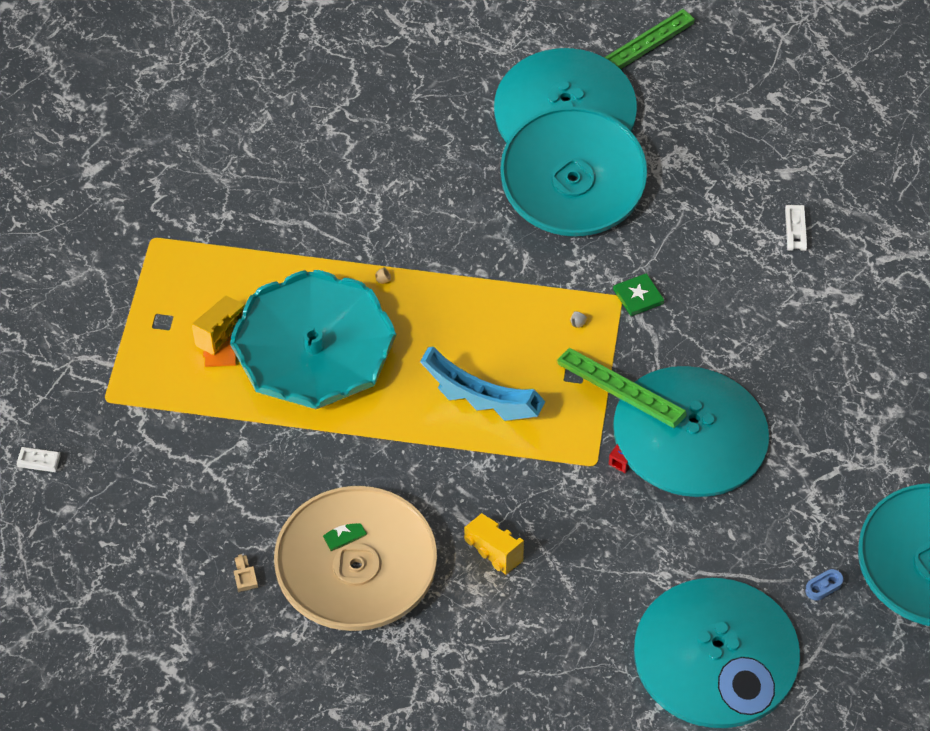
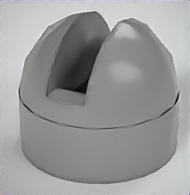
M573 312L570 320L572 326L582 327L587 317L580 312Z

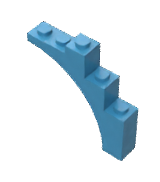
M434 346L427 348L420 361L440 383L438 389L448 400L466 398L476 411L494 409L504 421L538 417L545 404L544 399L535 389L506 388L486 382L465 372L446 359Z

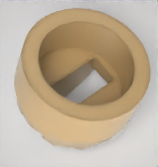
M385 267L376 272L375 277L378 283L384 284L391 281L390 273Z

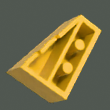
M225 295L192 323L195 346L215 355L232 334L238 320L242 318L245 304Z
M481 513L464 527V539L470 546L473 545L483 558L490 560L497 571H502L507 575L523 562L524 540L521 538L514 539L510 536L512 533L509 530L502 531L497 528L499 526L498 523Z

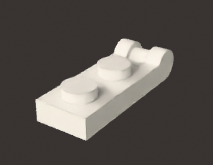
M786 205L787 251H793V249L806 251L807 239L804 205Z

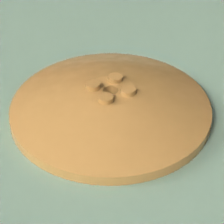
M348 486L321 493L303 503L292 513L278 535L274 551V564L277 581L282 593L298 612L308 619L329 628L362 631L390 624L402 618L419 604L434 579L437 565V548L428 522L411 503L383 489L366 486ZM361 523L367 533L366 536L330 551L323 535L339 526ZM354 562H359L362 565L357 569L351 567Z

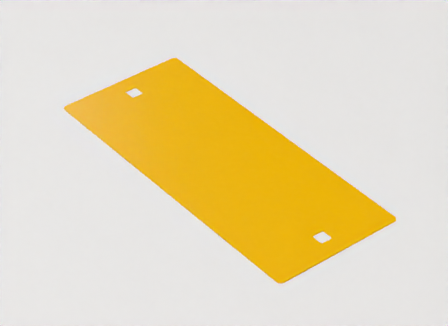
M153 238L149 242L105 394V400L108 403L594 466L598 462L608 392L583 379L581 384L565 382V368L558 365L557 359L568 348H571L612 370L622 302L617 295ZM385 267L390 273L391 281L381 284L376 281L375 274L379 269ZM313 270H321L335 275L339 280L343 278L355 279L364 283L369 289L371 288L379 300L382 311H385L391 320L396 337L375 386L319 409H313L257 393L237 356L235 366L205 367L204 350L195 346L192 323L225 295L246 304L249 296L253 295L259 287L275 281L282 283L286 277L299 271L313 272ZM573 312H580L587 317L582 327L572 326L570 320ZM156 314L173 316L170 330L152 328ZM434 346L454 365L486 382L512 389H535L545 401L538 417L504 421L494 409L476 411L466 398L448 400L438 389L440 383L420 363L427 348Z

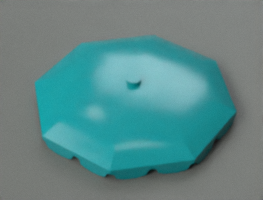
M303 270L286 277L282 283L275 281L259 287L253 295L249 296L242 318L238 320L232 332L230 345L257 393L319 409L375 386L395 340L396 333L385 311H382L375 293L371 288L366 287L364 283L350 278L339 280L335 275L321 270H313V272Z

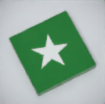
M647 273L613 286L614 292L630 316L664 304L663 297Z
M354 523L334 528L324 534L323 537L330 551H333L366 536L367 533L361 523Z

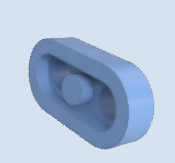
M834 569L825 571L808 581L805 589L806 595L812 600L823 599L841 588L843 576Z

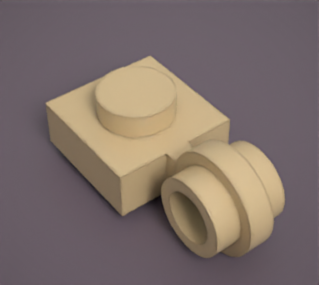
M238 555L235 558L237 570L234 571L238 592L258 588L254 567H249L247 555Z

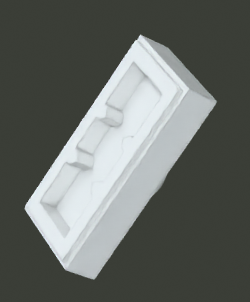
M21 447L17 467L56 472L61 455L60 452Z

